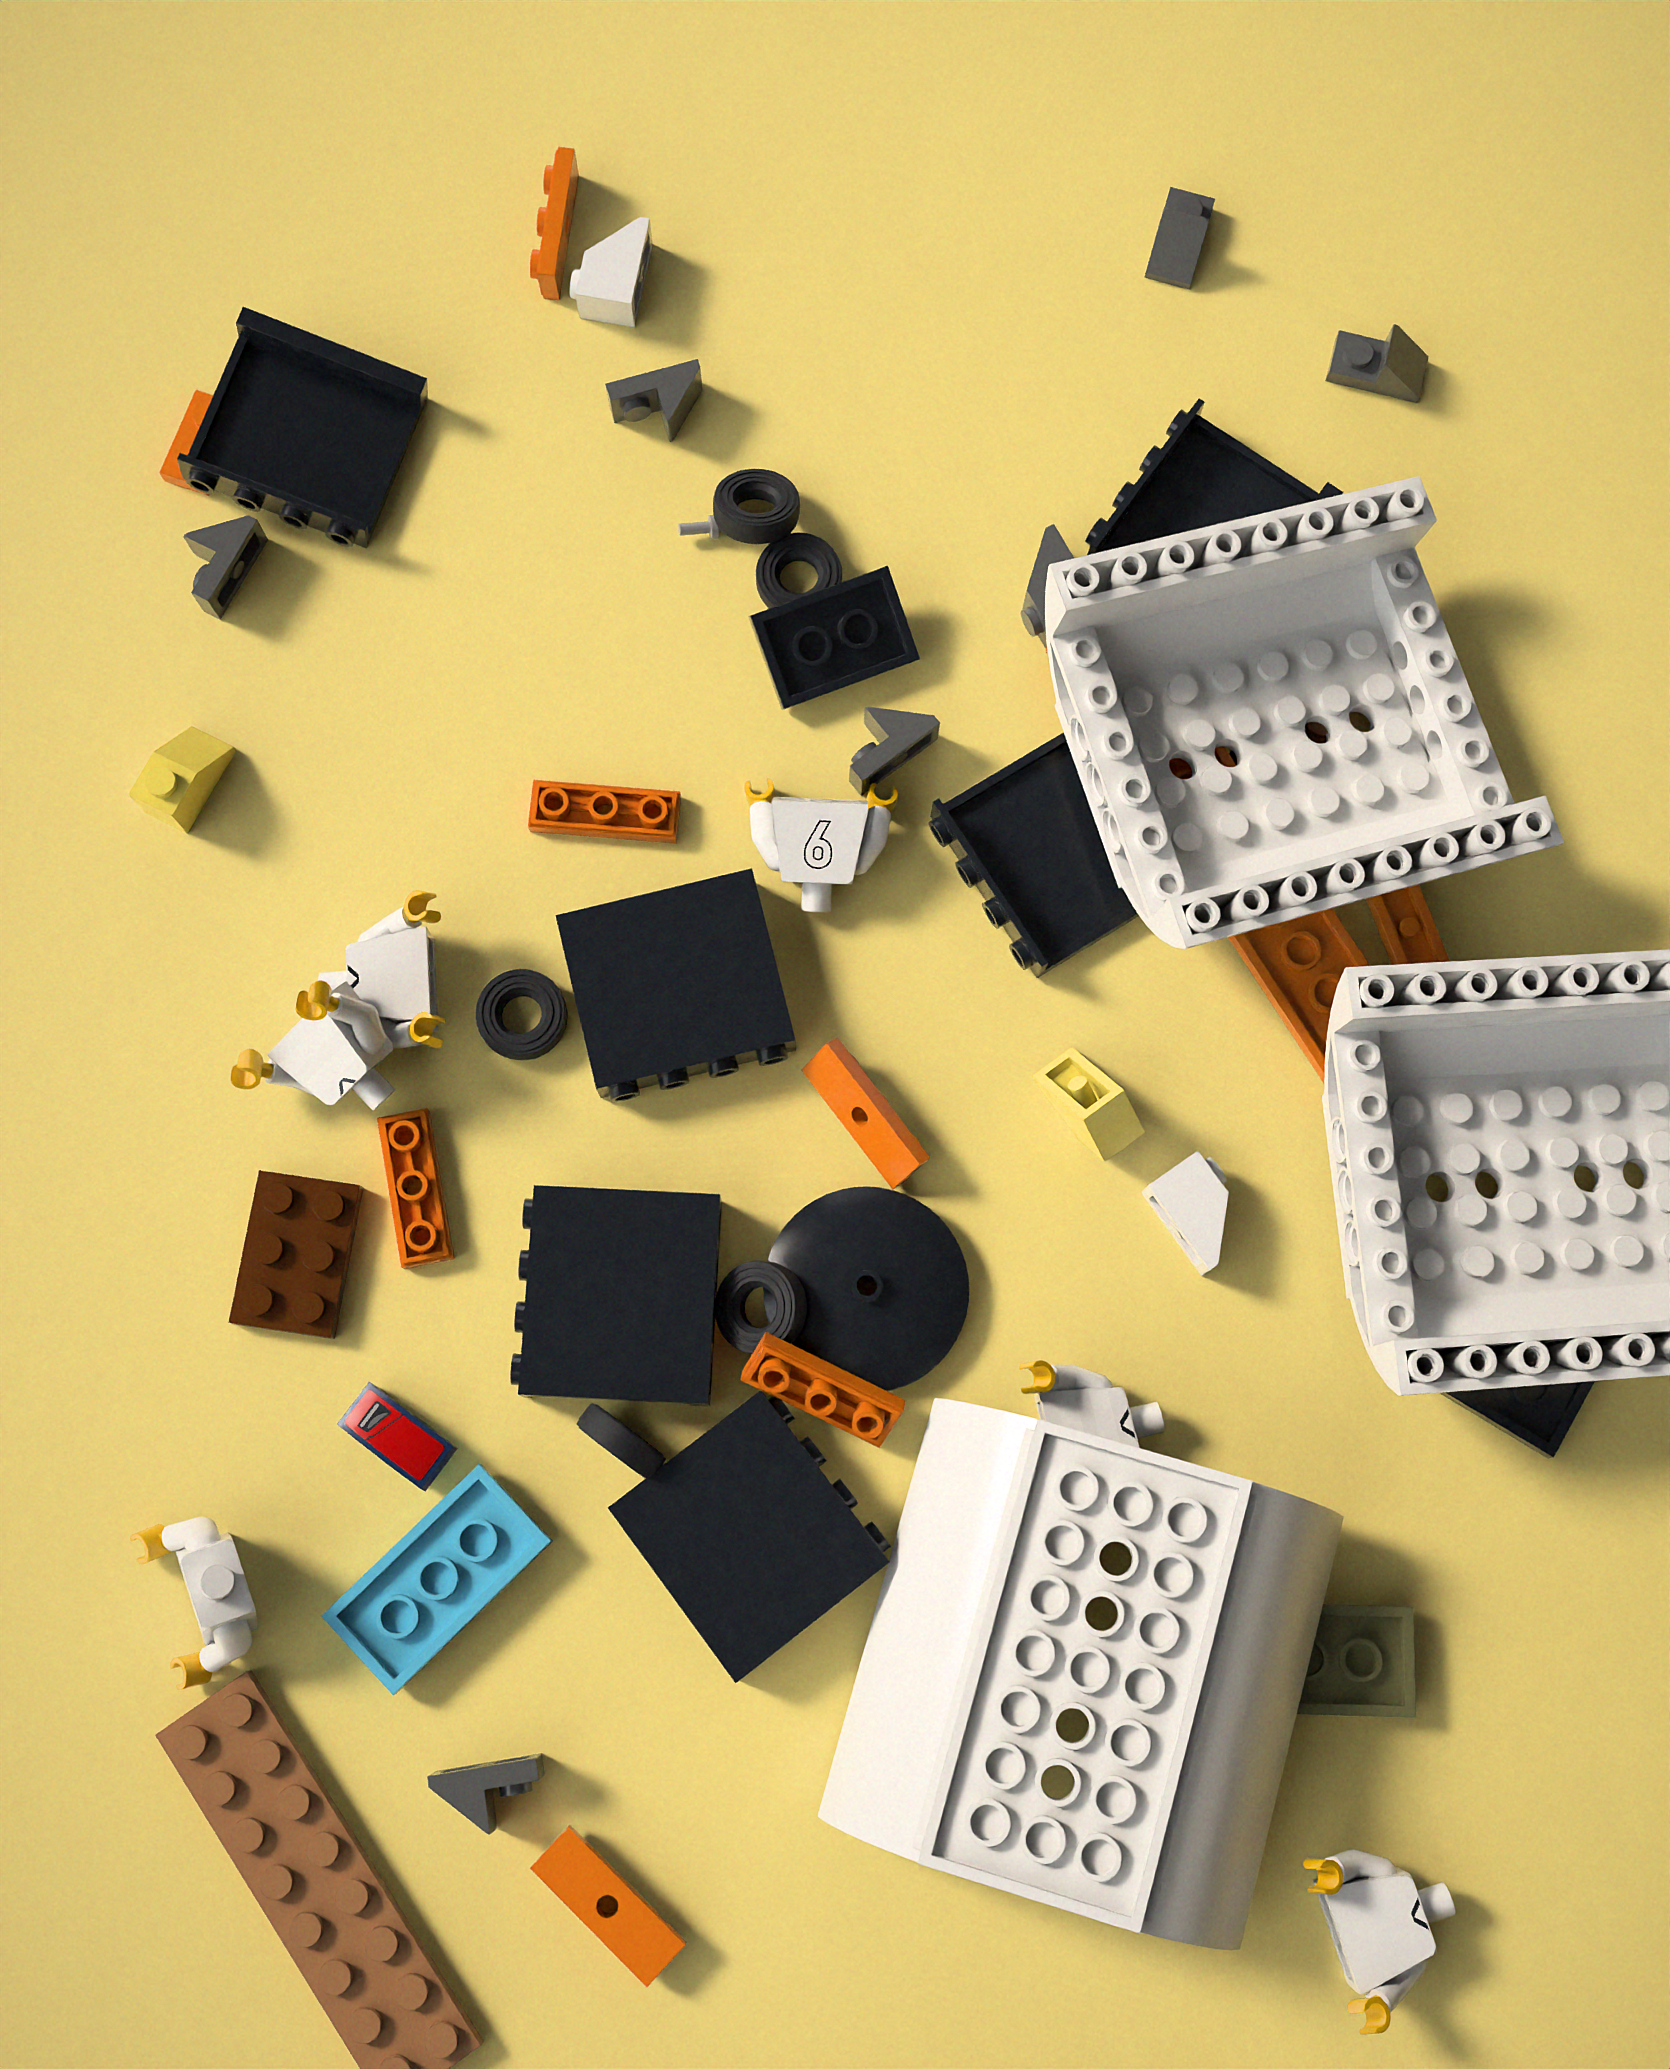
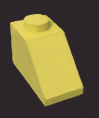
M191 726L153 751L128 795L145 813L188 834L235 754L236 749Z
M1073 1047L1032 1075L1037 1086L1076 1137L1102 1161L1106 1162L1145 1133L1125 1090Z

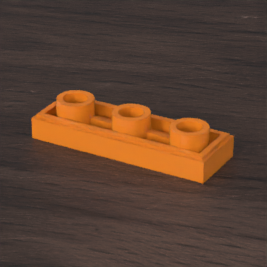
M558 147V150L555 152L553 166L546 165L544 170L543 190L544 194L549 196L547 208L539 207L537 214V235L542 237L540 250L533 249L530 258L531 279H538L543 299L560 300L579 180L574 148Z
M533 780L528 829L530 832L677 844L681 792ZM602 805H609L613 807L612 810L605 815H601L596 812L597 809Z
M838 1037L826 1043L801 1069L892 1190L903 1184L930 1159L918 1139L905 1126L889 1105L885 1096L875 1087L859 1066L855 1057L848 1052Z
M428 1108L377 1118L401 1267L408 1269L455 1259L430 1111ZM413 1180H421V1191L416 1195H408L407 1187L409 1183Z
M765 1332L743 1368L740 1379L880 1448L903 1413L905 1406L904 1399Z
M571 1825L563 1831L530 1867L548 1888L646 1987L653 1982L686 1945V1941ZM605 1895L613 1896L618 1902V1910L613 1913L603 1911L599 1904L600 1898Z

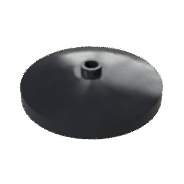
M867 1186L852 1187L826 1194L814 1200L795 1214L778 1235L767 1260L778 1263L793 1272L805 1291L807 1316L802 1331L792 1345L888 1392L905 1387L934 1369L956 1342L967 1315L969 1276L962 1250L948 1226L930 1208L918 1200L894 1190ZM867 1277L869 1281H875L877 1285L875 1293L870 1296L860 1294L857 1290L860 1279ZM763 1287L766 1316L770 1324L776 1315L777 1304L771 1291Z

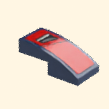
M371 1382L365 1386L337 1423L338 1426L425 1492L458 1449L423 1420L414 1416Z

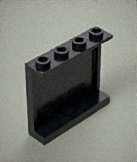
M243 306L236 321L238 339L188 455L179 453L177 458L182 478L186 479L188 485L200 492L213 494L214 491L228 495L232 497L236 504L247 510L259 512L262 508L278 514L283 522L292 527L306 529L309 526L325 532L328 539L339 545L352 547L353 544L367 548L428 400L427 378Z
M1199 398L1188 413L1182 409L1177 413L1166 431L1169 439L1164 446L1159 448L1154 445L1140 465L1139 470L1143 474L1137 482L1132 484L1128 481L1121 488L1112 504L1116 510L1108 521L1101 517L1092 527L1085 540L1090 545L1087 555L1338 496L1344 492L1329 482L1325 484L1320 493L1305 485L1201 417L1205 402Z
M1064 732L943 804L939 798L933 801L930 815L932 820L928 822L932 834L942 847L947 845L951 847L959 860L955 862V866L960 877L969 888L976 885L985 899L982 907L987 918L996 929L1003 926L1013 942L1009 944V949L1014 959L1023 970L1030 967L1036 978L1044 975L1139 916L1123 888H1118Z
M752 868L555 915L595 1087L600 1098L610 1096L611 1102L625 1101L639 1096V1089L659 1084L661 1090L674 1089L690 1083V1076L709 1072L711 1078L723 1077L739 1071V1064L758 1060L760 1066L772 1065L788 1059V1052L796 1051V1039Z
M534 1185L533 1199L525 1198L522 1214L523 1229L530 1230L529 1250L520 1251L518 1267L519 1281H526L525 1302L517 1301L514 1319L515 1332L522 1333L521 1354L513 1353L510 1371L511 1385H519L518 1395L525 1398L539 1396L710 1406L715 1334V1299L717 1295L722 1214L721 1195Z
M761 1390L657 1469L649 1479H644L608 1507L614 1518L735 1683L890 1562L883 1553L891 1547L888 1541L872 1521L863 1527L851 1511V1509L859 1504L840 1478L833 1484L830 1483L819 1468L827 1461L809 1436L805 1437L802 1441L797 1439L788 1427V1424L795 1418L781 1399L774 1396L767 1399Z

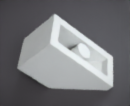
M639 217L584 251L581 269H574L570 280V298L576 299L579 318L635 327L653 246L650 218Z
M1196 1151L1149 1184L1141 1193L1202 1276L1217 1266L1219 1262L1229 1192L1223 1185L1227 1182V1179L1219 1165L1211 1157L1204 1159L1199 1151Z

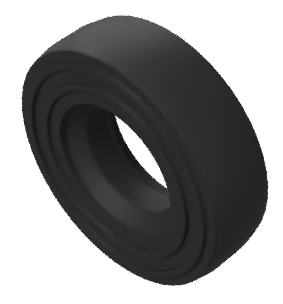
M765 469L740 470L725 477L716 487L713 497L715 522L724 534L736 541L747 544L776 542L788 536L796 527L799 519L800 499L795 485L788 478L774 471ZM759 499L772 503L775 508L765 513H750L740 509L738 505L746 500Z
M790 533L783 539L770 543L759 557L755 574L757 591L764 604L770 609L841 583L842 566L836 552L825 540L808 533ZM794 561H804L811 564L818 574L815 586L803 593H795L786 589L780 580V574L787 564Z
M515 969L496 976L485 986L476 1006L477 1027L486 1044L497 1054L513 1060H531L548 1053L560 1041L567 1025V1005L560 989L550 978L533 970ZM520 996L534 999L541 1008V1019L538 1025L527 1033L510 1031L506 1028L502 1019L506 1004Z
M750 1261L734 1268L723 1279L715 1299V1318L721 1334L733 1347L748 1354H753L765 1332L792 1344L802 1331L807 1316V1299L801 1282L789 1269L771 1261ZM759 1287H764L771 1291L777 1304L776 1315L773 1321L763 1328L753 1326L745 1313V1303L749 1294Z
M590 1404L577 1422L579 1429L645 1479H649L657 1469L663 1466L666 1460L661 1452L597 1404Z

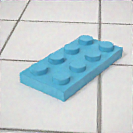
M478 1464L322 1615V1618L390 1693L395 1695L545 1550L553 1540L485 1467Z

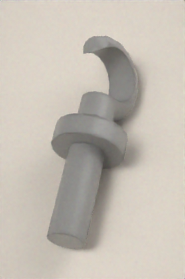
M708 515V521L678 524L679 536L709 533L710 539H718L719 533L722 532L715 522L714 515Z

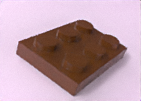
M259 1170L228 1323L335 1339L364 1189L362 1186Z

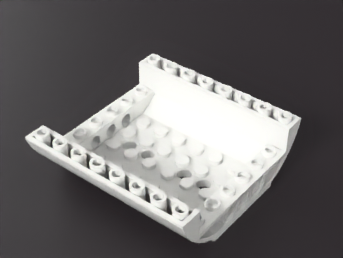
M1420 476L1049 564L1045 589V625L1050 672L1056 697L1054 706L1118 888H1123L1132 906L1146 926L1159 939L1170 946L1181 949L1195 947L1564 843L1546 796L1515 804L1415 550V546L1437 521ZM1359 712L1365 715L1370 722V731L1361 732L1356 730L1350 723L1349 713ZM1308 722H1319L1324 725L1328 731L1326 743L1318 744L1311 741L1305 733V724ZM1223 746L1231 749L1237 757V766L1226 767L1221 765L1215 757V748ZM1173 758L1185 760L1192 769V777L1180 779L1173 775L1169 768V760Z
M1670 949L1346 967L1338 983L1330 1013L1326 1041L1322 1104L1346 1298L1351 1301L1356 1323L1369 1357L1386 1385L1397 1395L1403 1396L1670 1375ZM1627 1162L1636 1164L1643 1172L1644 1180L1639 1189L1629 1186L1624 1180L1623 1168ZM1578 1165L1589 1168L1595 1177V1186L1591 1192L1581 1190L1574 1181V1171ZM1480 1171L1489 1173L1496 1180L1497 1193L1493 1199L1483 1197L1475 1187V1178ZM1429 1175H1437L1446 1182L1448 1195L1444 1202H1437L1427 1194L1425 1183Z
M934 1398L818 1817L831 1826L862 1841L933 1869L1139 1934L1141 1932L1172 1941L1213 1949L1239 1950L1344 1516L1322 1505L1255 1483L1252 1480L1065 1426L985 1406ZM1110 1542L1124 1544L1130 1550L1132 1556L1130 1568L1119 1576L1108 1574L1100 1564V1552ZM1100 1596L1113 1601L1118 1612L1115 1624L1110 1629L1104 1631L1093 1629L1085 1618L1087 1604L1093 1598ZM1069 1708L1081 1710L1089 1721V1729L1086 1736L1077 1742L1063 1740L1056 1731V1720L1059 1714ZM1053 1765L1065 1766L1074 1776V1787L1071 1793L1064 1798H1052L1041 1787V1777L1044 1771Z

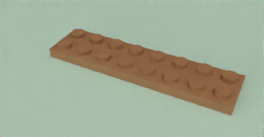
M252 1670L246 1671L155 1735L360 2069H450L481 2046L483 2039Z

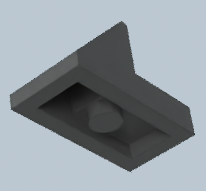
M1170 187L1144 278L1185 289L1190 288L1215 198Z
M1393 324L1385 341L1339 330L1334 341L1325 381L1417 403L1420 398L1429 356L1396 324Z
M698 359L605 384L614 423L624 420L629 422L640 421L647 418L651 413L660 411L669 442H672L703 390Z
M249 515L191 531L183 536L192 552L209 562L208 565H203L196 573L191 593L204 612L218 619L222 618L268 541L258 520Z
M866 707L864 709V724L880 744L876 745L874 742H871L862 747L852 757L851 761L853 764L850 765L849 782L861 796L869 791L871 784L876 783L877 785L938 739L940 728L938 719L934 715Z
M542 1753L438 1770L428 1775L427 1779L428 1788L490 1835L497 1829L492 1788L499 1787L500 1797L533 1791L532 1782L539 1781L545 1773Z

